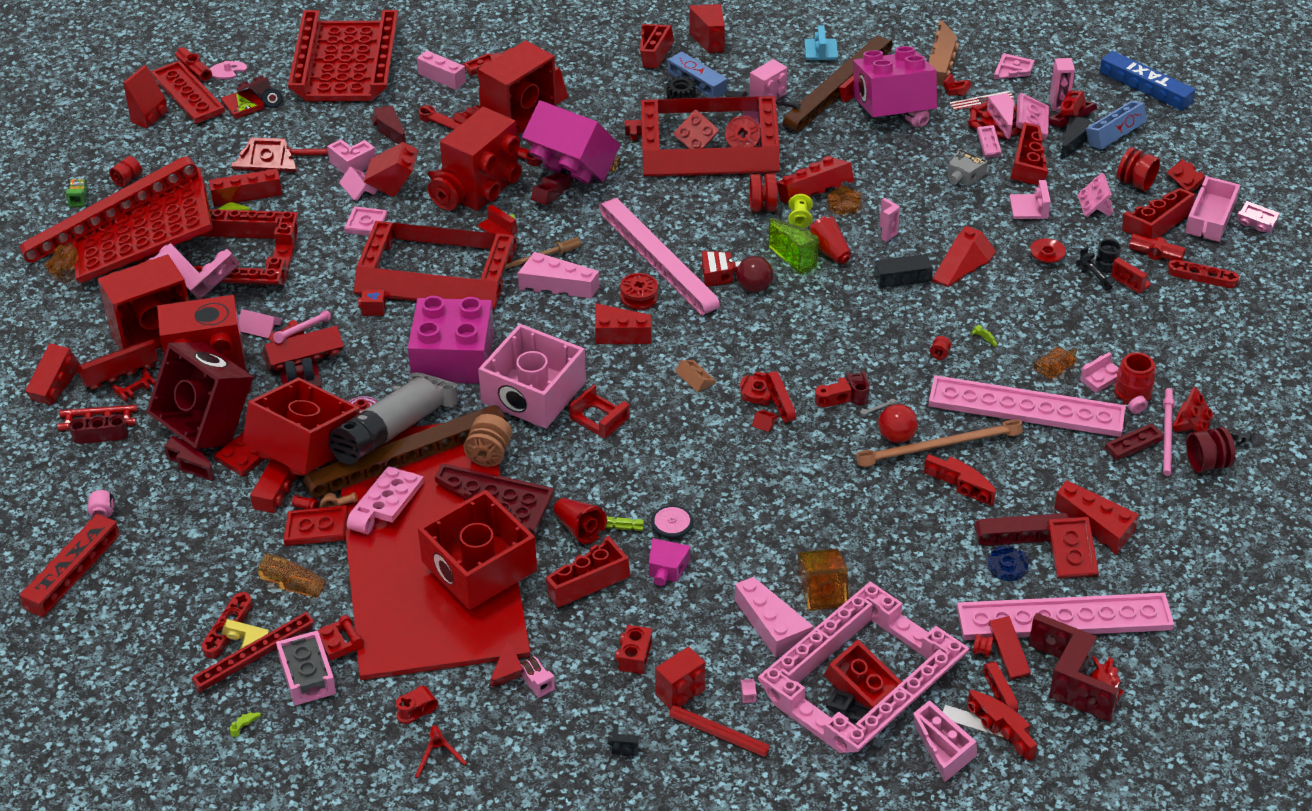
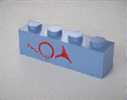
M681 51L668 59L669 74L676 78L677 76H680V78L686 76V79L690 77L696 83V90L709 98L719 97L726 93V77Z
M1130 101L1088 126L1086 132L1089 146L1104 149L1112 142L1118 141L1120 137L1129 134L1133 129L1139 128L1147 121L1145 104L1143 102Z

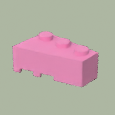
M930 700L913 713L915 729L944 782L977 756L976 741Z

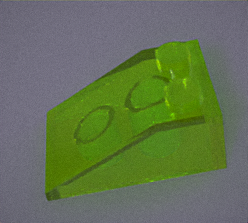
M770 218L768 247L799 274L817 267L818 237L808 229Z

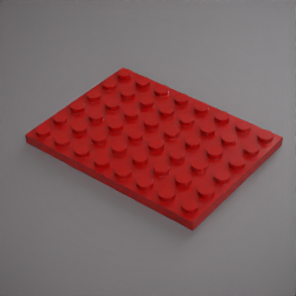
M197 168V174L189 180L73 241L75 275L78 283L90 281L97 276L105 275L109 271L122 268L146 256L157 254L162 247L170 243L175 246L178 243L189 241L195 236L206 234L213 230L201 168Z

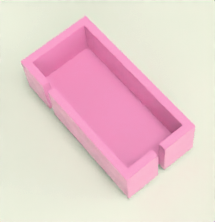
M1206 176L1188 216L1185 233L1199 237L1204 235L1206 239L1220 242L1237 202L1240 185Z

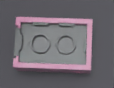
M318 630L276 642L279 660L294 706L336 694L334 677Z

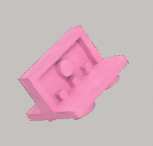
M1103 173L1095 177L1090 184L1078 193V198L1086 217H1089L1096 209L1108 217L1114 213L1112 202L1109 199L1112 194Z

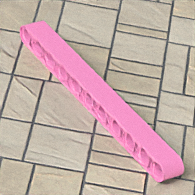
M613 198L599 205L602 216L701 315H705L720 307L717 296L617 198Z

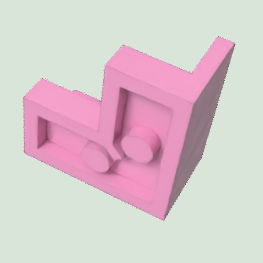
M340 139L327 146L329 162L344 174L350 166L360 171L366 170L370 159L376 156L375 147L366 140L351 147Z

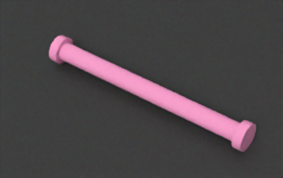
M327 310L322 311L320 315L283 332L278 331L274 333L273 339L276 343H281L285 338L320 322L329 321L331 314Z

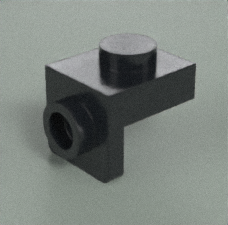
M614 724L613 732L609 731L608 745L612 746V754L638 756L639 736L619 734V724Z

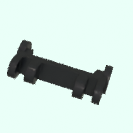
M1216 418L1213 429L1223 427L1221 422H1219L1220 418ZM1228 429L1232 438L1237 440L1236 445L1240 446L1243 442L1244 448H1247L1255 432L1254 429H1251V432L1248 431L1241 434Z

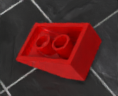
M144 65L123 82L131 123L147 129L168 112L166 99L147 66Z
M856 640L833 660L823 675L839 691L855 695L857 702L871 710L902 683L859 640Z

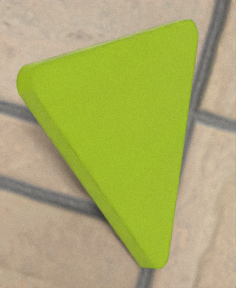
M233 202L218 208L220 210L250 211V207Z

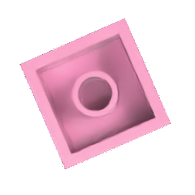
M772 59L750 72V96H775V100L786 95L787 67Z

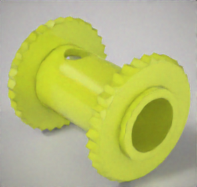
M805 194L794 195L790 198L788 204L793 211L788 217V222L794 228L804 229L810 226L813 221L812 215L809 212L813 202Z

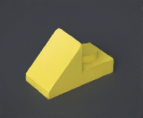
M227 619L223 626L222 634L227 635L229 639H242L240 647L242 649L268 634L269 630Z

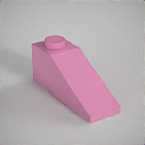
M1008 93L989 96L987 111L1006 138L1009 139L1011 138L1013 109L1015 107L1014 100L1010 98Z

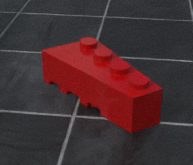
M1179 188L1163 195L1161 200L1154 199L1145 207H1136L1134 212L1130 213L1127 211L1123 213L1122 231L1151 239L1162 236L1190 214L1194 205L1195 194Z

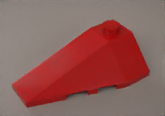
M965 226L956 237L934 274L932 282L950 287L963 279L965 274L975 272L976 268L981 265H987L996 254V250L982 231Z

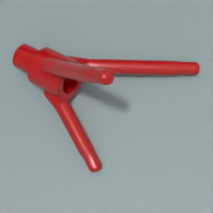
M436 725L430 728L428 747L415 777H420L430 752L434 747L445 746L463 765L467 764L463 757L446 741L442 731Z

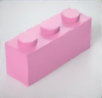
M425 51L417 57L419 75L454 90H457L466 83L465 66L430 51Z
M1057 58L1054 61L1049 96L1052 111H1061L1063 99L1069 91H1072L1075 68L1071 58Z

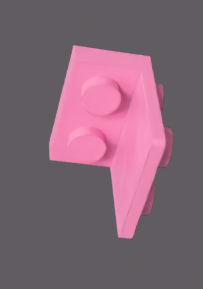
M1039 180V185L1035 188V194H1010L1009 199L1014 219H1048L1051 201L1046 180Z

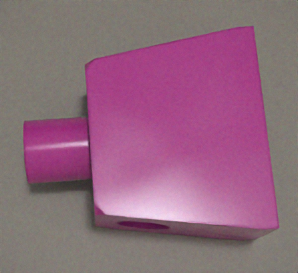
M653 538L649 558V576L653 577L654 583L659 586H664L667 580L678 581L690 562V546Z

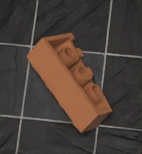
M939 20L935 43H933L928 63L936 69L937 85L944 86V80L951 74L959 43H957V36L943 21Z

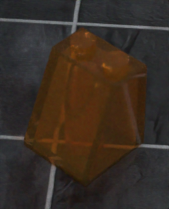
M838 548L797 552L798 573L807 610L841 607L849 600L848 568Z

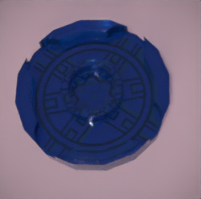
M1001 546L991 551V554L988 556L987 566L990 573L996 578L1004 581H1016L1027 574L1029 561L1023 551H1017L1011 546Z

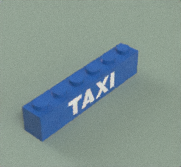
M1111 51L1101 59L1099 72L1181 111L1193 102L1195 88L1115 51Z

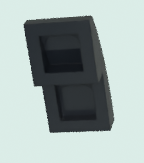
M836 689L826 703V708L835 714L840 712L849 719V722L854 724L871 710L855 701V695Z

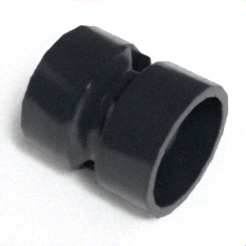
M1104 239L1099 242L1095 265L1102 272L1112 273L1114 260L1118 257L1120 258L1121 244L1113 239Z

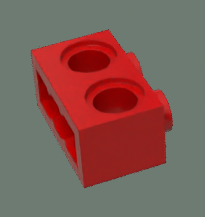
M627 625L625 633H621V649H617L615 661L619 662V671L644 675L652 646V628Z

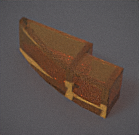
M269 553L265 554L258 566L260 579L279 583V588L318 598L326 584L323 578L305 567Z

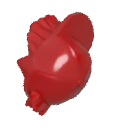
M1095 656L1092 657L1096 669L1090 677L1118 688L1121 680L1117 674L1119 673L1118 669L1114 666V659L1109 657L1106 663L1100 664ZM1119 690L1117 701H1119L1124 690Z

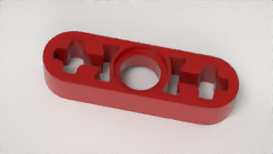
M777 371L766 373L765 382L784 423L795 421L796 412Z
M995 661L984 664L983 673L995 698L1018 713L1017 700L998 664Z

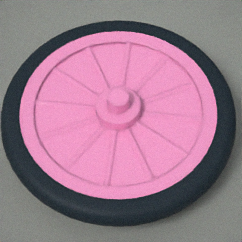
M675 505L659 508L651 518L653 530L666 538H678L686 535L692 529L694 522L691 513L687 509Z

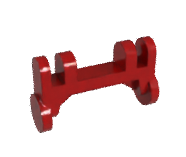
M143 369L141 380L126 388L113 385L112 389L117 396H120L126 402L128 401L127 396L131 399L134 397L133 392L142 387L148 390L151 388L149 384L155 386L156 382L150 376L148 370Z

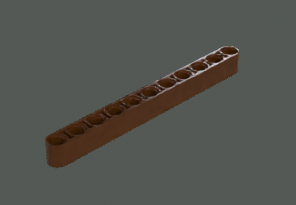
M879 35L875 36L799 103L801 104L800 109L793 108L783 119V127L797 133L802 131L841 96L839 87L853 75L854 59H862L864 52L872 50L882 51L883 56L891 51L893 41Z
M492 405L380 446L354 464L337 462L310 472L305 476L304 483L311 495L319 498L328 493H333L379 476L388 466L400 468L464 444L476 417L482 414L497 415L507 422L508 418L498 405Z

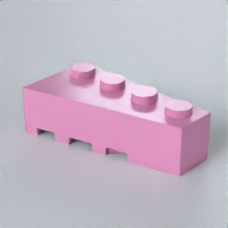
M534 252L518 272L519 290L533 288L536 292L550 290L552 294L566 292L568 296L592 298L599 289V271Z
M752 577L735 584V602L775 658L784 655L813 630L814 626L756 578Z

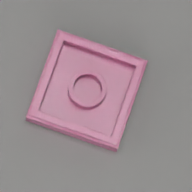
M354 207L345 225V233L369 236L375 221H386L388 210Z

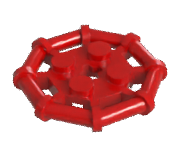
M988 99L986 102L970 108L969 127L977 130V127L994 125L995 130H997V138L1009 140L987 110L982 111L987 109ZM1016 105L1013 109L1015 115L1013 114L1011 137L1021 133V129L1016 127L1015 123L1017 118Z

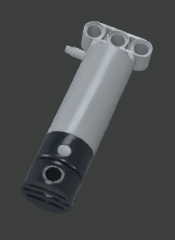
M423 373L410 374L407 384L402 387L393 386L392 390L394 392L333 429L328 439L331 452L344 464L351 465L358 462L434 412L439 406L450 407L456 405V383Z

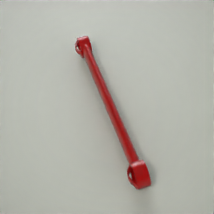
M425 105L419 108V118L424 122L433 121L452 130L462 124L453 118L436 112L433 106ZM519 146L518 157L525 159L529 166H538L543 162L540 159L531 158L534 156L529 154L530 150Z

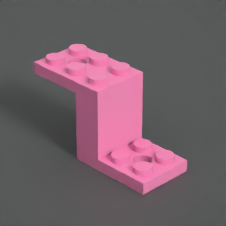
M171 243L162 247L159 254L154 258L149 259H156L169 254L185 279L186 287L198 300L202 299L240 264L233 254L226 249L219 252L215 257L216 259L206 264L199 273Z

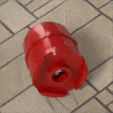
M1136 352L1130 353L1122 359L1117 372L1114 394L1117 399L1119 397L1123 400V404L1128 405L1131 400L1138 396H1144L1147 401L1151 400L1156 378V365L1150 356Z

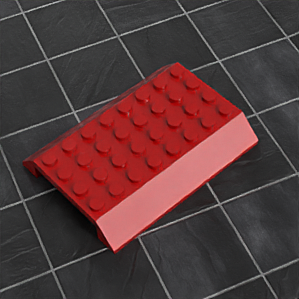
M303 10L288 88L304 100L313 102H366L374 100L387 88L398 10H382L381 21H321L319 10Z

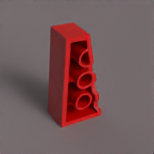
M1027 122L1023 123L1010 179L1037 186L1039 185V180H1046L1048 167H1046L1047 161L1046 157H1044L1045 150L1044 146H1042L1043 138L1040 126Z
M826 156L822 161L811 163L809 167L797 170L795 174L784 176L776 184L780 201L789 204L790 198L794 195L805 194L811 197L810 194H821L826 192L825 188H838L845 181H848V183L854 182L851 162Z
M1068 480L1065 481L1056 494L1054 509L1060 513H1068L1072 518L1089 517L1091 533L1097 537L1099 543L1108 545L1111 548V552L1115 555L1118 554L1136 530L1139 514Z
M607 536L603 539L602 544L599 546L595 544L590 548V552L584 556H577L572 564H565L546 577L548 597L558 608L629 578V558L610 536Z

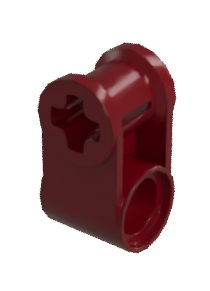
M865 371L851 375L845 373V378L852 389V402L856 405L867 404L870 386Z

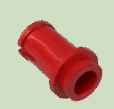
M295 495L292 499V506L301 509H315L319 507V502L314 497L306 498Z

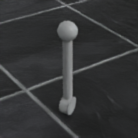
M890 399L889 402L871 409H862L860 415L866 417L868 413L894 405L897 402L895 399Z

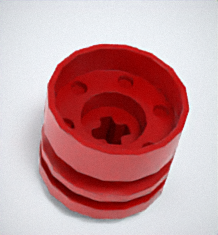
M1131 147L1125 152L1119 163L1116 174L1117 180L1128 185L1133 183V187L1145 192L1151 187L1157 177L1160 159L1151 154L1144 156L1143 151H1138L1136 148Z

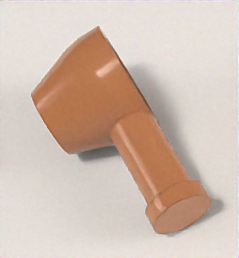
M354 492L351 495L337 498L335 494L328 493L322 498L320 508L358 502L357 495Z

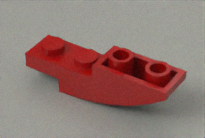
M928 454L924 465L925 474L956 485L957 493L990 506L994 505L996 489L982 474L953 457H949L945 461Z
M975 690L969 691L968 709L971 713L976 714L981 720L982 725L986 729L988 728L993 735L1001 731L1003 737L1009 740L1017 753L1022 755L1027 761L1034 759L1037 743L1029 736L1031 725L1017 712L999 700Z

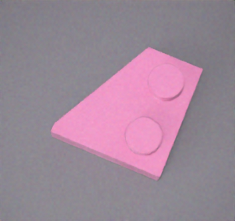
M1003 53L994 73V79L1030 76L1035 60Z

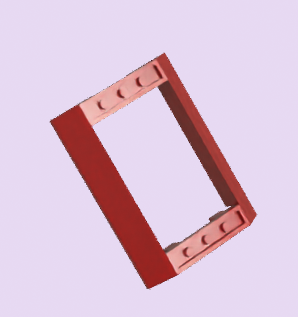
M775 96L641 100L643 177L780 173ZM694 110L699 112L758 111L761 147L660 150L658 114L692 113Z
M209 209L213 230L198 236L275 239L276 244L273 256L267 257L265 272L264 269L236 267L219 284L285 286L297 242L298 212ZM159 252L142 258L139 264L154 258ZM193 266L199 273L202 271V266Z
M375 221L356 267L354 294L362 295V290H384L385 298L417 301V298L439 296L442 299L476 297L480 300H492V310H495L503 288L502 275L506 263L512 262L519 238L506 234ZM393 237L401 240L491 249L481 279L380 269V260L384 250L391 249Z

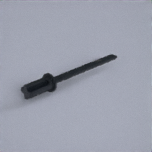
M727 90L724 94L725 97H748L746 91L736 92ZM776 100V105L799 109L801 106L799 103Z

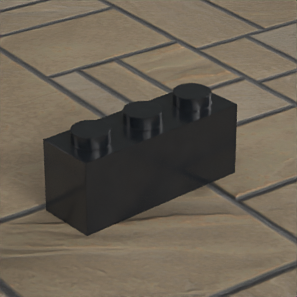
M927 254L875 260L874 276L879 288L932 281L933 267Z

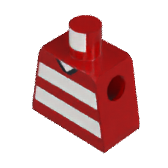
M702 251L704 284L709 287L733 282V273L736 272L741 261L732 262L731 253Z

